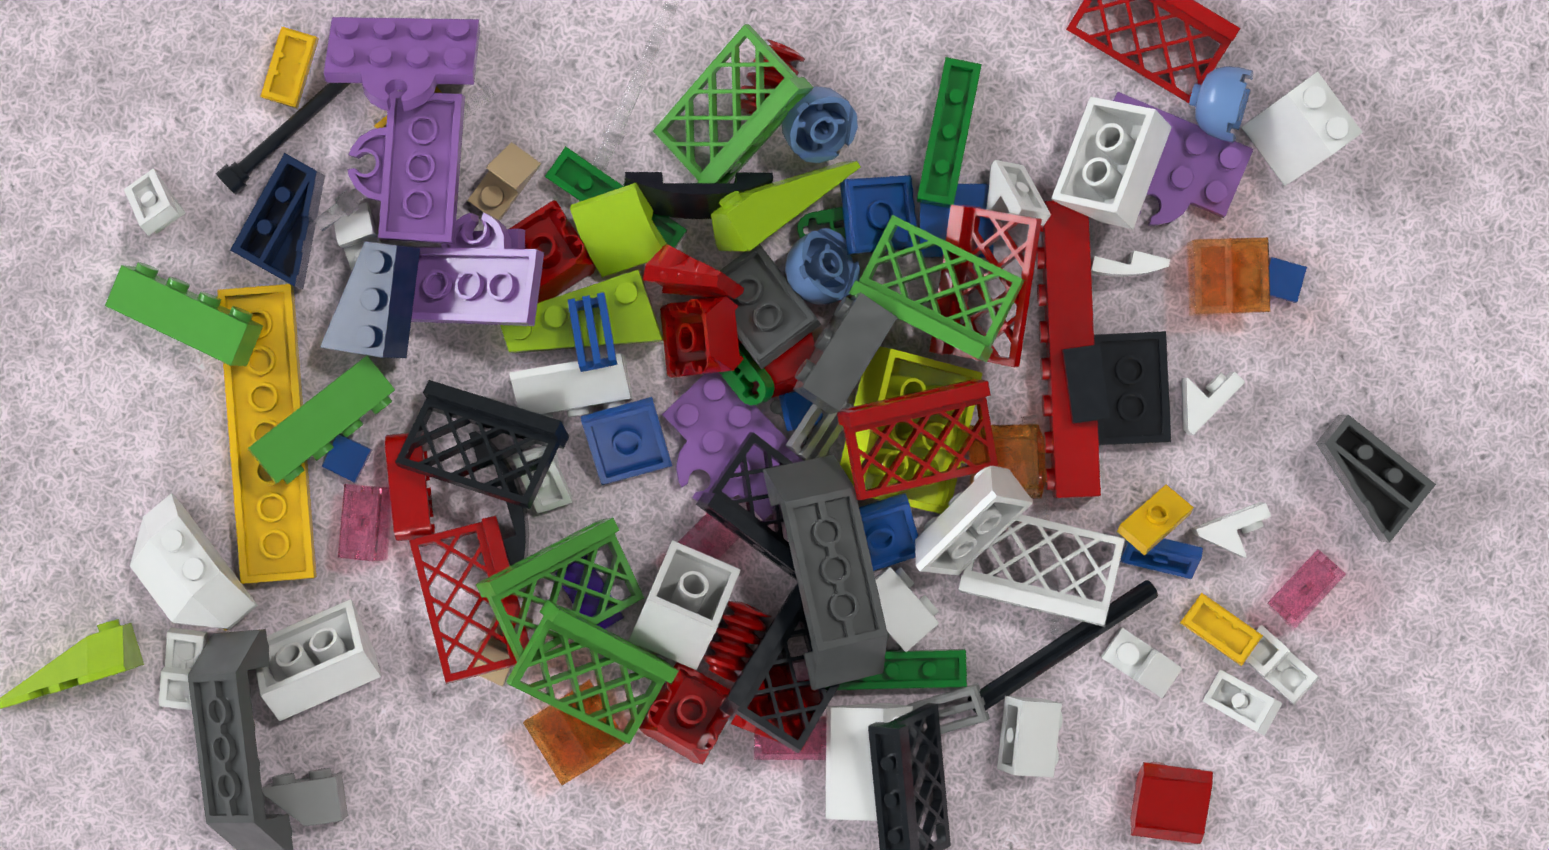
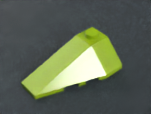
M858 161L839 162L741 193L734 191L720 200L719 204L721 207L711 214L715 245L719 251H751L861 168Z
M119 619L97 625L98 633L86 636L0 697V709L144 665L132 623L120 625Z

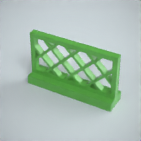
M744 24L656 126L653 132L698 180L697 183H729L735 177L736 172H739L782 124L788 112L814 87L805 77H798L749 24ZM746 38L755 46V62H740L739 46ZM774 66L784 79L775 89H764V67ZM721 67H732V89H717L716 73ZM740 67H756V89H740ZM708 83V89H703ZM732 93L733 115H717V94ZM741 93H756L757 110L752 115H741ZM765 93H771V94L765 99ZM698 94H708L709 115H694L693 100ZM675 120H686V142L676 141L667 131ZM694 120H709L710 142L694 141ZM717 120H733V137L728 142H718ZM741 120H747L741 127ZM695 146H710V163L704 170L695 162ZM718 146H724L718 153Z
M892 215L860 280H855L849 294L856 295L861 292L898 317V319L979 360L987 362L993 351L991 347L1025 280ZM899 226L909 231L913 247L895 253L891 239ZM917 236L927 240V242L919 244ZM934 245L941 247L946 262L927 269L921 250ZM886 249H887L889 255L883 257V255H884V253H885V251H886ZM949 251L960 257L951 260ZM916 252L921 271L902 277L897 258ZM889 261L892 262L897 280L883 285L872 280L878 265ZM966 261L974 263L978 279L959 285L954 266ZM948 268L954 287L935 294L929 275ZM982 268L992 272L993 274L984 276ZM923 277L929 296L914 301L908 297L904 283ZM999 277L1012 282L1006 297L995 301L991 300L986 282ZM981 284L987 304L967 310L961 291ZM899 286L901 294L890 288ZM956 293L961 313L949 317L941 315L937 299ZM931 302L933 310L923 306V304ZM1001 305L996 314L994 307ZM988 309L992 324L986 336H983L973 330L969 316ZM964 318L966 327L955 321Z
M613 517L597 520L476 584L481 597H487L517 662L524 651L519 641L523 627L534 631L538 627V625L525 621L530 603L534 602L543 606L546 601L533 596L537 580L541 578L554 582L549 598L554 603L557 602L562 585L576 590L577 594L572 610L565 609L594 624H598L644 599L643 593L615 535L619 528ZM605 544H608L613 555L609 569L594 563L598 548ZM588 554L587 560L581 558ZM571 562L585 566L579 585L564 580L567 566ZM592 569L607 574L602 593L587 588ZM558 570L556 576L550 574V573H552V572ZM615 578L625 581L631 594L621 601L610 597ZM527 586V589H526V592H525V593L522 592V591H519L520 589H522V588H524V587ZM511 594L523 598L518 618L506 613L501 599ZM585 594L600 599L597 612L592 617L579 613ZM607 603L614 604V605H612V606L606 608ZM551 630L548 631L547 635L553 638L545 642V636L542 642L544 653L561 644L559 633Z
M546 599L540 610L543 618L506 682L510 686L630 744L665 681L672 683L678 670L664 659ZM551 629L560 634L562 647L544 653L542 642ZM568 638L575 642L569 644ZM584 647L589 648L592 662L574 668L571 652ZM598 654L604 656V658L599 659ZM564 655L568 671L550 677L546 661ZM614 662L618 663L622 677L604 683L601 667ZM540 663L543 680L532 684L521 681L528 667ZM627 668L630 669V670H632V671H634V672L628 674ZM594 670L598 685L580 692L577 676ZM643 677L652 681L645 694L633 697L630 682ZM570 679L573 695L562 699L555 698L552 685ZM624 685L627 700L610 706L606 691ZM545 687H546L547 693H545V692H543V691H541V690H539V689H542V688H545ZM600 693L603 709L591 714L585 713L582 700ZM575 702H576V707H577V708H575V707H573V706H571V705H569V704H572V703H575ZM629 708L631 719L624 731L614 727L612 714ZM605 717L606 722H604V721H602V720H600V719Z

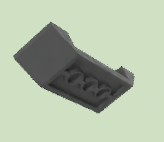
M834 455L764 469L763 474L770 505L781 506L813 651L804 653L812 690L883 673L888 633L855 487Z
M266 629L212 634L188 674L206 824L236 850H293L289 814H265V800L262 792L260 761L257 752L255 722L253 720L250 696L251 688L247 670L270 666Z

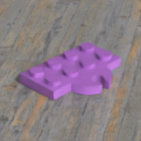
M332 17L324 67L326 83H362L364 94L370 103L386 111H389L391 108L389 94L397 90L405 91L401 96L403 111L412 110L423 105L434 94L437 84L474 85L480 36L479 19Z
M393 91L389 94L391 108L387 111L386 127L372 129L361 135L348 154L358 159L364 155L372 154L376 160L374 170L368 174H362L355 168L347 169L348 175L359 192L371 200L381 202L379 239L455 244L465 96L463 94L434 93L423 105L409 111H403L401 96L405 91Z
M1117 92L1113 101L1156 109L1172 127L1146 196L1155 197L1159 203V210L1154 216L1149 218L1148 226L1171 223L1183 215L1190 204L1224 218L1251 157L1253 148L1236 141L1232 143L1207 135L1194 123Z
M473 213L463 215L456 220L455 244L442 243L441 247H416L420 248L411 322L534 326L544 253L537 249H512L511 237L506 226L498 219L486 213H483L481 219L484 225L483 234L480 238L474 240L473 232L479 224V216Z
M719 372L704 374L662 414L687 440L679 452L676 464L678 481L681 487L688 484L689 477L695 470H704L710 476L709 487L704 491L695 492L692 498L696 501L700 499L704 492H709L749 432L757 434L793 463L803 461L785 446L789 440L755 405L750 406L741 401ZM753 444L746 455L748 470L765 467L763 451ZM772 459L773 466L780 465ZM740 465L735 472H741ZM764 474L749 475L752 496L767 494ZM742 476L730 478L722 492L731 499L736 495L745 498ZM769 498L753 501L754 511L763 521L772 514Z

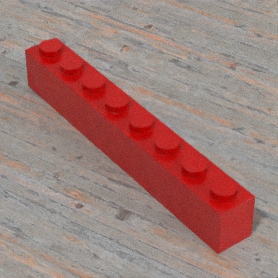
M1044 201L1051 216L1044 226L1041 225L1040 228L1042 247L1037 248L1036 268L1043 269V284L1037 285L1038 306H1044L1045 321H1039L1040 343H1046L1047 358L1040 359L1041 379L1048 380V394L1042 395L1043 417H1049L1050 431H1046L1043 434L1044 453H1051V468L1045 469V486L1047 491L1052 490L1054 498L1101 496L1098 420L1072 423L1062 349L1094 345L1089 217L1055 201Z

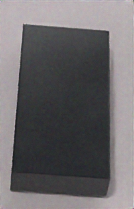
M1100 344L1062 349L1072 423L1109 419L1110 411Z

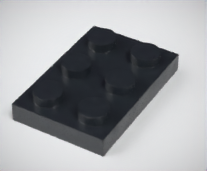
M1166 331L1095 334L1094 345L1100 344L1110 411L1109 419L1098 420L1099 445L1171 442Z

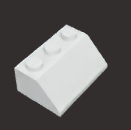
M1090 97L1051 199L1097 221L1134 229L1171 131V125L1156 109Z
M621 353L616 354L618 365L584 372L580 371L578 361L509 372L517 405L519 408L553 418L552 413L567 410V416L574 417L590 414L589 406L603 404L605 410L623 405L625 400L633 399L626 356Z
M990 465L980 470L975 475L974 482L965 491L956 494L949 501V507L940 516L934 517L926 523L924 531L915 539L916 567L919 571L959 575L1034 503L1009 469Z
M351 599L268 635L270 666L255 669L260 696L279 721L381 677L376 653Z
M870 703L826 707V819L877 821L868 726L875 722L888 723L913 711V706L892 703Z

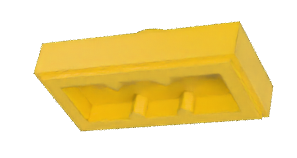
M281 26L261 92V98L298 109L319 41L318 37Z
M1166 484L1119 525L1117 532L1143 555H1146L1190 516L1194 507Z
M1203 593L1199 595L1180 622L1184 627L1240 666L1244 664L1263 637L1259 632Z

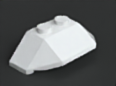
M174 494L168 495L143 516L130 567L172 623L231 629L258 606Z

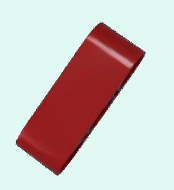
M409 433L385 436L392 521L397 541L411 540L435 534V524H431L430 517H434L431 487L427 488L426 482L430 481V477L398 467L395 463ZM423 445L414 449L410 460L420 462L428 458L427 451H423Z

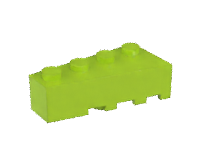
M639 270L537 303L534 326L500 325L510 353L574 349L576 347L568 299L575 298L576 301L583 300V296L590 295V298L597 297L598 293L604 292L614 345L664 341L642 274ZM595 307L592 310L599 346H606L600 309ZM580 310L578 314L584 348H589L591 345L585 310Z

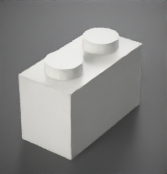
M888 566L875 577L886 629L902 649L907 652L939 624L934 617L939 611L925 595L918 599L909 589L915 583L901 567L894 571Z
M1005 696L998 770L1018 776L1054 778L1055 766L1059 759L1057 749L1058 734L1063 722L1061 703L1042 698Z

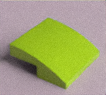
M637 183L571 205L570 210L579 235L602 277L649 262L667 244L651 220L653 209Z

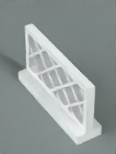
M1021 514L1015 520L1020 522V524L1014 528L1010 525L1008 527L1009 531L997 537L984 550H991L1000 567L988 574L974 572V560L964 569L963 576H961L958 590L962 593L1105 627L1125 539ZM1027 525L1037 526L1045 539L1025 550L1015 532ZM1043 528L1057 532L1048 537ZM1063 533L1074 535L1081 548L1062 559L1051 541ZM1012 535L1023 553L1003 564L993 546ZM1080 537L1092 539L1093 541L1084 545ZM1099 542L1116 545L1113 559L1101 567L1097 566L1088 551L1089 548ZM1048 543L1059 562L1039 572L1029 554ZM1084 552L1095 570L1076 581L1065 563ZM1026 557L1036 576L1024 583L1016 582L1006 568ZM1062 566L1073 584L1060 592L1050 590L1043 576ZM1110 567L1108 580H1106L1102 571ZM1003 571L1008 579L995 577V575ZM1098 574L1106 587L1103 601L1087 599L1079 585ZM1039 579L1044 588L1030 584ZM1076 588L1081 597L1066 593Z

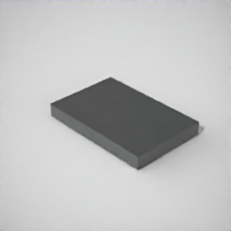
M760 244L751 251H745L720 270L744 288L742 295L736 299H730L739 306L735 310L737 334L739 340L761 369L821 325L799 294L792 289L786 277Z

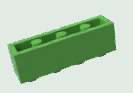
M138 262L136 266L121 265L105 304L106 307L230 366H247L263 325L251 320L252 313L232 306L231 310L220 305V298L200 291V294L197 295L188 290L190 284L174 277H169L168 280L157 276L159 270L148 264Z
M367 355L247 449L275 483L283 479L288 484L305 471L301 464L308 458L313 456L317 461L332 450L334 446L330 441L342 433L347 438L360 428L363 423L359 418L369 410H372L376 415L392 402L389 395L395 389Z

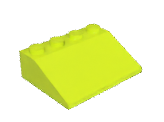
M879 347L861 376L854 406L972 379L981 380L983 373L903 351ZM975 405L966 407L957 420L967 428H970ZM955 410L947 411L946 413L951 416ZM939 414L931 415L923 429L938 438L948 420ZM920 418L912 419L916 424L920 420ZM905 422L896 423L888 437L903 446L913 428ZM954 425L944 443L958 453L968 434ZM885 426L877 427L881 432L885 428ZM870 430L855 432L858 448L868 454L879 437ZM919 434L909 451L921 460H924L934 443L922 434ZM845 441L840 465L854 486L847 443ZM885 441L874 459L889 469L899 450ZM940 447L930 466L939 472L946 471L954 457ZM860 456L861 465H862V463H863V461H864L865 459ZM905 456L895 474L904 480L912 479L920 465ZM870 464L863 476L865 488L877 487L886 473ZM926 470L923 476L930 475L932 473ZM891 478L888 484L896 483L897 481ZM957 478L873 498L884 500L906 493L910 507L942 514L949 507V501L953 498Z

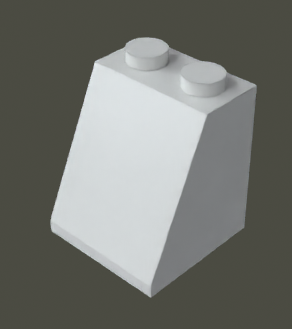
M1316 72L1241 127L1284 186L1336 153L1363 133L1319 72Z
M672 540L629 642L697 670L717 630L741 569Z

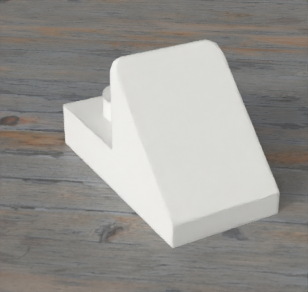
M994 160L991 164L986 209L1041 218V225L1044 226L1051 214L1024 165Z
M154 168L124 189L139 226L148 236L154 232L155 234L159 233L185 214L181 205Z
M368 202L332 214L337 243L339 247L344 248L351 270L355 266L365 241L382 243L381 239L378 238L379 232Z
M1221 372L1206 386L1209 393L1205 395L1189 378H1182L1183 431L1187 435H1194L1245 381L1236 372H1229L1226 376Z
M539 446L524 451L523 454L527 463L542 458L546 447ZM557 452L533 502L537 514L572 503L571 492L559 467ZM519 454L512 455L516 468L522 467L523 464ZM526 474L521 476V479L527 490L530 480Z
M1258 502L1191 529L1195 536L1240 557L1247 558L1237 530L1241 529L1243 534L1257 530L1264 526L1262 520L1271 517L1266 503Z
M1120 627L1101 656L1102 659L1160 698L1164 697L1182 670V667L1122 627Z
M1221 669L1203 699V702L1263 736L1267 733L1282 705L1276 699Z

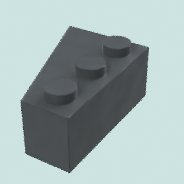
M861 292L849 298L844 297L835 309L829 324L817 338L814 344L816 348L810 359H806L796 372L795 378L798 381L793 390L828 414L840 412L898 317Z
M1349 414L1338 415L1316 442V445L1369 527L1381 542H1391L1436 485Z

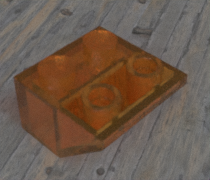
M1268 237L1194 239L1187 243L1189 316L1271 312Z
M590 679L579 685L580 692L595 687ZM573 690L567 692L558 699H562L564 697L573 695ZM599 694L582 700L585 713L587 714L603 709ZM575 702V703H572V704H569V705H571V706L577 708V707H576V702ZM549 704L523 721V724L561 785L566 784L592 768L626 744V742ZM612 716L614 727L620 729L619 725ZM605 717L600 719V720L606 722Z

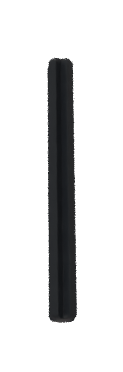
M1145 580L1110 603L1105 627L1081 622L981 688L979 693L981 698L983 697L985 711L1003 700L1005 696H1009L1156 599L1158 592L1150 581ZM971 696L968 697V701H972Z

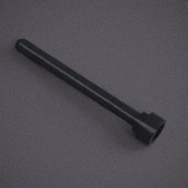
M328 83L238 164L234 162L230 166L226 164L216 175L237 195L247 186L245 182L250 179L248 174L351 83Z

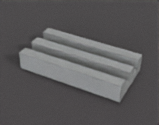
M845 402L842 409L853 407L854 405ZM812 404L785 446L803 461L825 457L844 428L842 425H839L837 413L828 414L826 412L813 428V433L804 447L801 448V443L823 411L815 404Z
M978 683L907 705L913 706V710L927 703L941 704L971 695L972 701L939 710V718L974 708L977 714L940 725L941 734L990 719L988 711H985V702L983 697L981 698ZM922 726L921 732L924 734L925 730Z

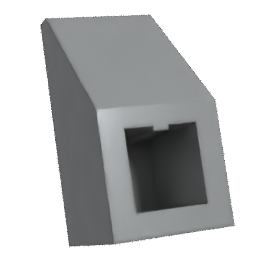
M331 768L309 771V777L295 779L294 773L276 775L272 777L273 783H269L262 788L263 795L304 826L339 822L348 816L342 772L332 774Z

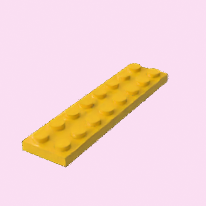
M291 284L219 289L217 294L218 298L221 299V306L231 310L232 306L244 309L253 314L251 320L263 325L247 366H230L223 362L240 582L245 584L316 578L308 460L301 464L305 471L290 483L286 484L283 479L275 483L247 449L303 405L294 286Z

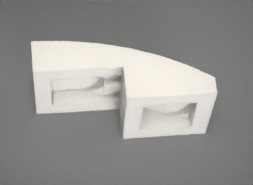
M1135 250L1129 254L1127 264L1094 256L1091 258V274L1111 277L1139 276L1169 267L1171 259Z
M1261 625L1256 631L1263 635V637L1246 659V662L1295 705L1319 677L1291 653L1289 648Z
M172 627L167 631L165 667L162 669L160 677L159 706L192 710L188 674L206 645L207 632Z

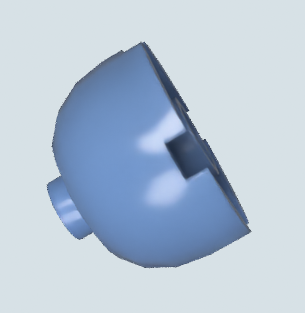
M1224 66L1216 68L1207 74L1202 85L1194 84L1189 105L1196 107L1195 119L1199 127L1207 135L1232 143L1235 141V135L1230 132L1232 128L1240 129L1250 94V89L1246 88L1245 78L1252 80L1253 70Z
M814 86L788 112L782 122V133L792 151L804 161L812 163L826 162L839 156L837 151L844 144L849 146L852 143L858 128L857 114L849 101L833 89Z
M822 228L808 233L793 244L786 258L785 272L791 288L803 300L821 305L835 303L850 295L849 292L855 280L859 281L860 267L858 261L853 263L851 255H847L846 239L838 232L829 228Z

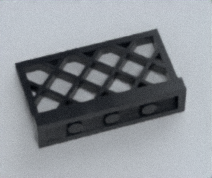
M428 380L423 391L426 400L395 461L397 466L531 509L558 448L564 449L569 439V435L562 422ZM432 412L445 415L448 424L429 432L426 424ZM470 423L478 425L481 434L461 442L457 429ZM452 432L457 445L437 453L433 440ZM501 434L510 435L514 445L494 453L489 440ZM485 442L490 455L470 464L465 451ZM426 443L429 444L433 456L420 462L410 460L415 448ZM535 444L546 447L542 458L527 463L522 450ZM461 453L466 466L452 473L445 471L441 462ZM518 453L523 466L503 475L498 461ZM494 463L499 477L487 483L478 482L474 472ZM527 474L530 484L524 496L510 492L507 483ZM503 485L504 490L497 487Z
M749 432L709 492H704L696 505L797 581L789 542L783 537L781 523L784 522V519L780 517L779 505L771 506L773 519L760 521L756 518L753 501L767 499L769 496L768 493L752 496L749 478L751 474L763 473L764 469L792 464L793 462L757 434ZM754 444L763 451L765 467L748 470L746 455ZM772 459L780 465L773 466ZM740 465L741 472H735ZM742 476L745 498L731 499L722 492L730 478ZM746 502L747 510L739 505V503ZM774 524L775 531L767 525Z
M798 582L789 593L719 708L731 717L734 713L796 753L802 750L840 685L829 686L827 691L825 687L818 689L821 698L819 705L804 708L800 689L811 687L810 680L797 682L793 664L804 662L805 657L804 655L791 657L787 645L789 638L804 636L807 651H813ZM800 622L801 629L795 630L798 623ZM782 651L784 659L776 660ZM786 665L790 684L772 687L769 675L770 669ZM764 681L766 689L758 690ZM792 690L797 709L779 713L775 694ZM767 695L772 714L760 717L747 707L753 698ZM813 713L810 720L808 721L806 714ZM799 715L803 732L798 740L784 732L781 719ZM769 721H774L775 726L771 724Z
M927 703L888 723L875 722L869 725L868 732L880 850H945L950 847L938 704ZM926 718L927 728L923 734L921 729ZM918 741L920 746L916 757H914L912 753ZM929 755L930 764L926 770L924 766ZM921 777L923 783L918 794L916 788ZM933 791V800L930 806L928 800ZM925 813L927 817L925 819L923 828L921 829L919 825L922 816ZM936 825L937 840L933 842L931 837Z

